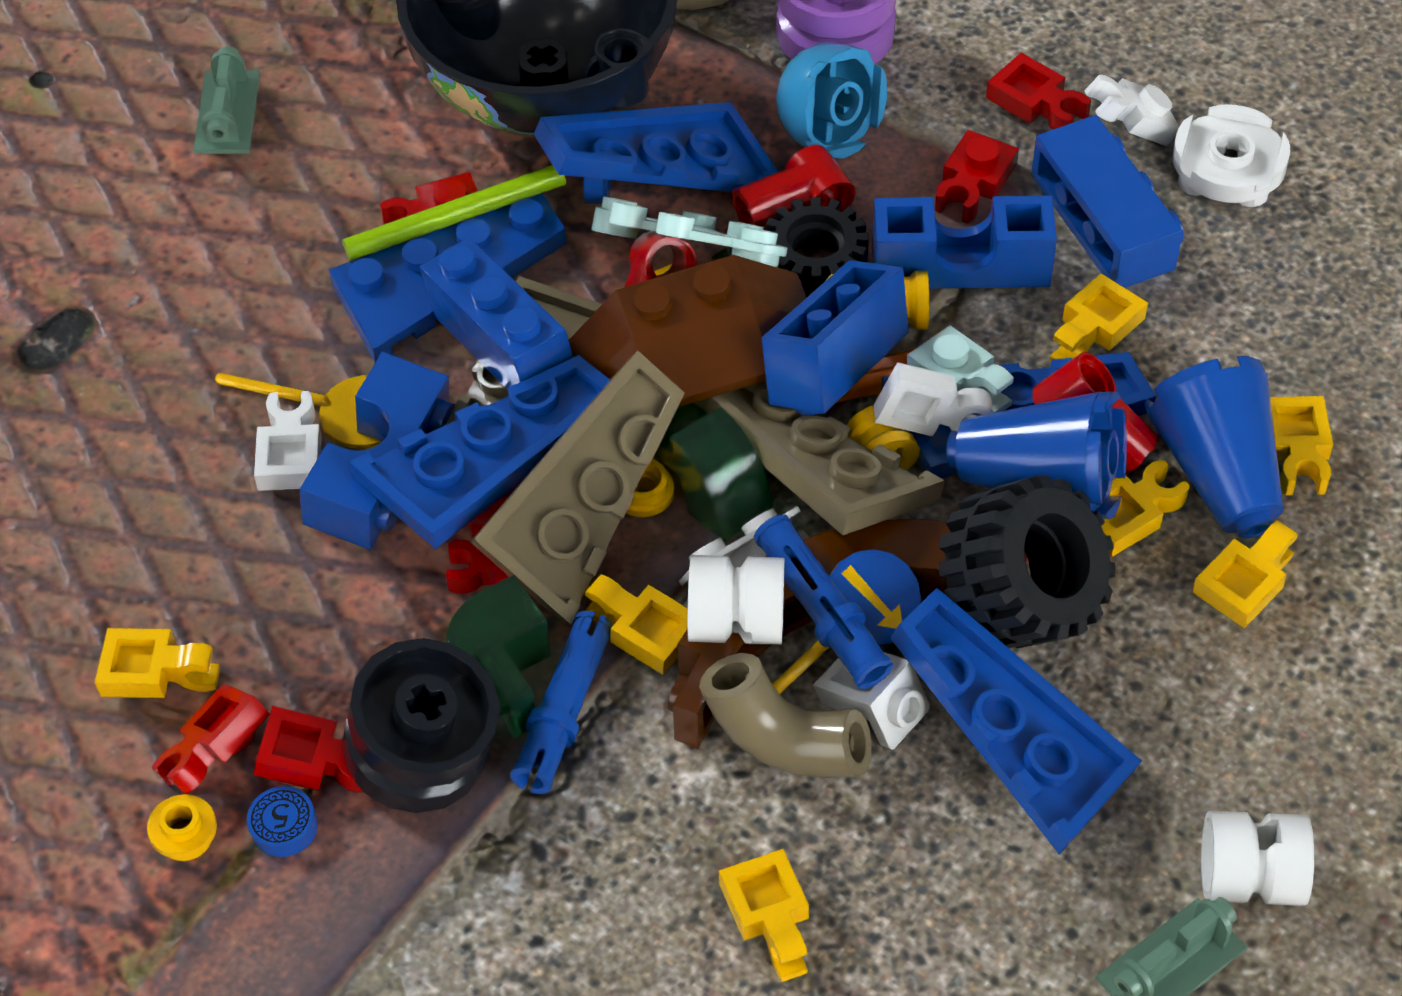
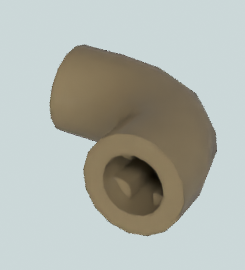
M748 653L733 654L716 661L701 677L699 688L715 720L735 745L761 763L793 775L820 778L858 777L865 774L871 758V736L867 720L861 711L857 709L809 710L791 703L781 696L772 685L759 658Z

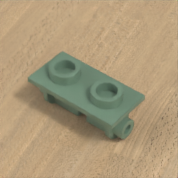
M225 46L212 56V71H205L193 148L194 154L250 153L261 73L260 70H246L244 59L239 51L234 47Z
M1218 897L1214 901L1209 899L1201 901L1197 898L1096 975L1095 980L1111 996H1189L1247 950L1248 947L1232 932L1231 924L1237 920L1236 911L1222 897Z

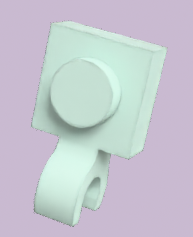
M951 325L907 355V365L955 376L957 391L973 387L989 392L992 399L993 413L1004 411L1012 404V400L1002 394L1001 391L1013 383L1014 377L1005 368L994 364V356Z

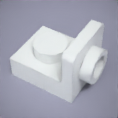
M884 652L893 663L891 672L878 684L867 689H859L850 672L838 658L813 684L821 704L837 710L857 709L861 711L866 720L870 722L879 744L889 749H895L930 709V703L914 668L908 660Z

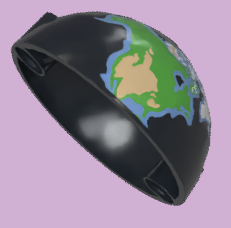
M396 0L398 20L411 56L441 97L459 111L484 125L505 132L534 135L541 117L609 112L614 107H629L641 102L649 91L648 80L652 77L671 37L677 0Z

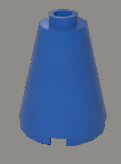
M1237 356L1240 366L1224 369L1221 368L1218 359H1213L1181 370L1162 381L1154 388L1158 399L1155 403L1146 399L1144 405L1149 420L1222 530L1227 533H1238V536L1242 539L1253 538L1263 535L1268 527L1275 522L1274 520L1283 512L1268 375L1261 361L1250 356Z
M1099 391L965 418L961 421L958 431H951L947 441L948 465L950 468L957 469V474L961 481L988 489L1038 475L1050 476L1051 481L1061 478L1071 483L1072 492L1081 490L1090 499L1089 508L1091 511L1099 510L1103 519L1114 518L1120 506L1122 496H1110L1112 481L1115 478H1125L1127 463V430L1124 408L1111 407L1120 398L1118 392Z

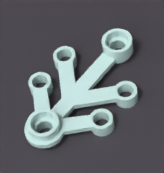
M603 196L602 206L595 207L591 230L596 232L637 238L638 229H646L666 236L732 247L731 255H737L777 268L780 256L786 257L788 247L776 244L778 233L763 230L764 227L729 221L727 234L715 231L717 217L689 211H683L682 215L659 212L658 219L646 217L648 208L637 206V202Z

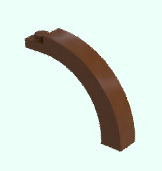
M892 519L845 535L833 529L803 539L817 560L823 565L828 575L831 574L840 561L851 554L875 549L892 553L908 564L918 580L921 603L936 588L941 592L948 589L946 577H940L938 565L939 562L945 561V553L939 549L941 535L950 533L946 521ZM794 561L793 564L810 588L815 590L816 587L797 561ZM785 581L782 638L812 622V619L793 592L787 587ZM687 629L677 644L679 676L671 689L667 703V709L673 712L674 740L698 749L715 719L699 688L701 677L710 666L722 658L738 653H748L759 657L773 644H746L739 633H732L725 643L688 642Z

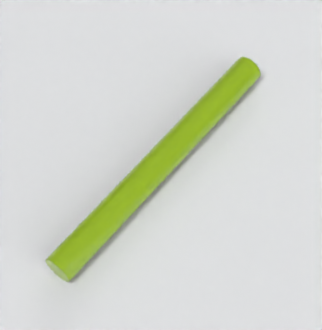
M551 165L344 238L342 243L349 261H353L457 224L466 219L513 204L520 199H527L566 185L565 175H559L554 166Z

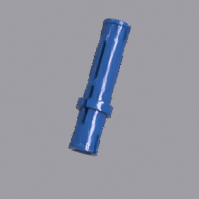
M777 515L765 521L756 530L754 540L768 557L785 558L784 581L816 625L814 635L820 644L833 649L852 675L859 689H867L881 682L891 672L893 663L884 654L876 640L865 627L866 617L859 605L855 602H847L825 571L823 565L817 560L797 533L787 515ZM794 561H797L816 587L815 590L810 588L793 564ZM830 611L834 612L853 641L847 640L829 614Z
M581 611L576 614L565 647L546 689L542 703L530 712L526 722V730L529 735L516 764L510 772V778L513 783L523 790L532 769L537 767L539 770L530 792L535 794L548 793L552 788L553 778L564 749L571 747L576 740L579 732V724L576 719L583 706L599 661L610 639L611 627L613 626L612 622L603 615L600 616L593 635L590 636L587 633L595 612Z

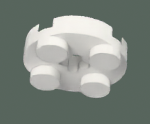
M1229 104L1209 107L1207 116L1199 117L1193 122V115L1186 118L1176 133L1172 154L1173 166L1178 173L1180 189L1190 195H1202L1212 200L1240 203L1247 207L1261 206L1265 203L1269 193L1276 189L1283 181L1290 157L1289 140L1284 132L1281 140L1278 133L1271 129L1273 120L1255 109ZM1226 149L1238 151L1237 158L1224 156Z

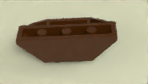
M731 255L615 290L568 341L573 357L580 355L610 380L630 356L639 351L685 392L678 406L681 407L766 381L762 337L807 297L797 273L737 255Z

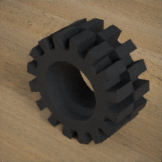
M811 197L810 206L804 207L801 199L791 201V212L784 206H781L775 211V219L769 217L766 222V231L778 233L776 244L788 247L786 257L780 256L778 268L798 274L806 297L813 293L831 274H834L849 260L868 263L869 232H866V223L863 218L856 220V211L850 206L843 212H840V201L831 199L828 207L821 206V197ZM817 245L830 248L836 253L827 257L811 258L797 253L796 250L806 246Z

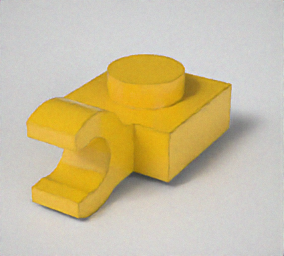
M1100 273L1065 304L1062 321L1065 324L1053 336V340L1061 346L1050 355L1049 361L1074 358L1080 353L1088 352L1094 342L1110 351L1145 320L1148 302Z
M1276 520L1250 549L1234 538L1195 578L1193 593L1245 629L1284 588L1287 574L1281 569L1293 557L1294 552L1288 547L1297 539L1298 534Z
M600 575L586 590L585 596L593 602L585 611L595 612L592 620L598 623L600 616L603 615L613 624L610 632V642L664 675L678 658L677 644L688 629V608L650 585L636 597L605 575Z
M107 628L94 683L101 697L165 698L168 682H175L193 691L209 692L216 690L221 668L219 664L210 663L213 653L212 645L190 643L177 646L171 629Z
M784 849L718 870L720 888L743 940L746 941L764 935L773 966L781 982L807 974L808 969L802 958L807 955V948L795 923L809 919V904Z

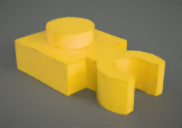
M1324 396L1270 397L1278 461H1284L1280 475L1281 491L1285 496L1293 495L1297 481L1296 476L1305 475L1315 482L1317 495H1325L1331 476V467L1327 460L1330 458L1334 444Z
M1157 460L1149 464L1143 472L1142 480L1135 484L1126 475L1125 478H1115L1112 481L1110 496H1122L1115 517L1104 519L1105 523L1101 526L1104 535L1111 536L1114 548L1109 550L1111 558L1160 529L1163 513L1174 512L1186 503L1190 487L1186 481L1179 483L1173 488H1163L1158 485L1166 479L1169 464L1165 460Z

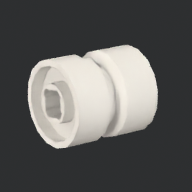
M691 555L688 584V642L725 643L732 633H739L746 644L782 645L785 558L747 557L741 567H734L728 556Z
M1208 811L1206 813L1201 847V876L1205 899L1214 901L1218 897H1222L1231 903H1246L1253 893H1259L1265 904L1296 906L1308 904L1314 874L1313 830L1308 815L1268 813L1261 823H1254L1248 812Z

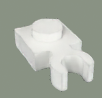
M1098 75L1086 88L1085 93L1087 96L1095 98L1102 103L1095 111L1100 118L1109 122H1114L1116 119L1123 121L1129 133L1164 146H1168L1176 138L1179 125L1170 111L1172 102L1156 86L1148 84L1144 87L1123 78L1117 83L1106 75Z
M898 362L873 405L875 423L929 436L934 435L940 424L950 426L951 431H958L963 419L976 416L972 413L981 415L993 413L991 394L986 390L972 387L957 391L955 376Z
M302 391L300 406L292 411H284L281 409L278 392L270 393L266 400V408L271 426L257 427L254 468L257 490L300 489L320 456L322 447L319 424H313L316 414L312 395L309 391Z

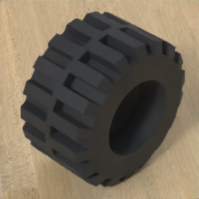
M1038 475L978 491L977 494L968 496L959 503L960 510L951 512L946 521L950 533L941 535L939 549L945 553V561L938 563L940 577H946L948 589L943 592L1008 648L1016 647L1017 649L1079 636L1088 631L1087 625L1098 622L1103 615L1100 604L1109 603L1113 592L1112 588L1108 585L1109 578L1115 577V563L1111 562L1109 558V550L1114 549L1111 536L1104 535L1101 526L1105 521L1099 510H1090V499L1081 490L1072 492L1071 483L1061 478L1051 481L1050 476ZM1024 551L1028 558L1030 574L1025 563Z

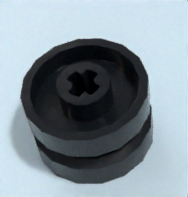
M426 638L395 642L371 656L355 677L341 743L347 769L355 778V782L361 790L388 808L413 813L444 809L467 795L483 773L488 752L496 733L500 703L493 679L480 662L467 652L451 643Z

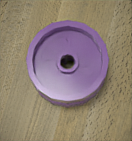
M777 0L779 5L776 15V36L782 52L791 60L799 52L825 42L847 44L865 49L872 54L870 57L873 63L877 64L893 46L896 0Z

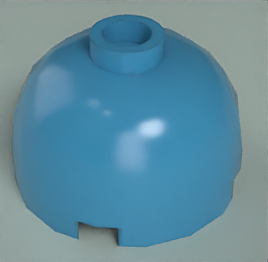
M822 42L799 52L787 64L779 80L776 106L777 115L791 139L803 147L822 145L833 158L844 159L859 152L867 144L857 140L866 134L869 126L878 128L884 116L888 97L886 74L882 66L873 63L870 52L852 45Z

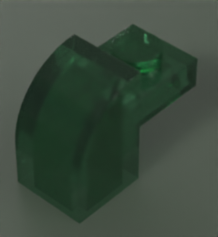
M695 403L678 407L654 456L679 475L688 513L725 541L742 531L741 527L747 522L773 508L764 468L744 431L722 407L709 414Z
M514 574L480 591L460 606L449 624L446 643H451L475 657L493 679L500 703L499 717H501L513 737L516 738L527 732L526 722L531 710L535 708L533 690L520 672L550 657L551 654L547 620Z

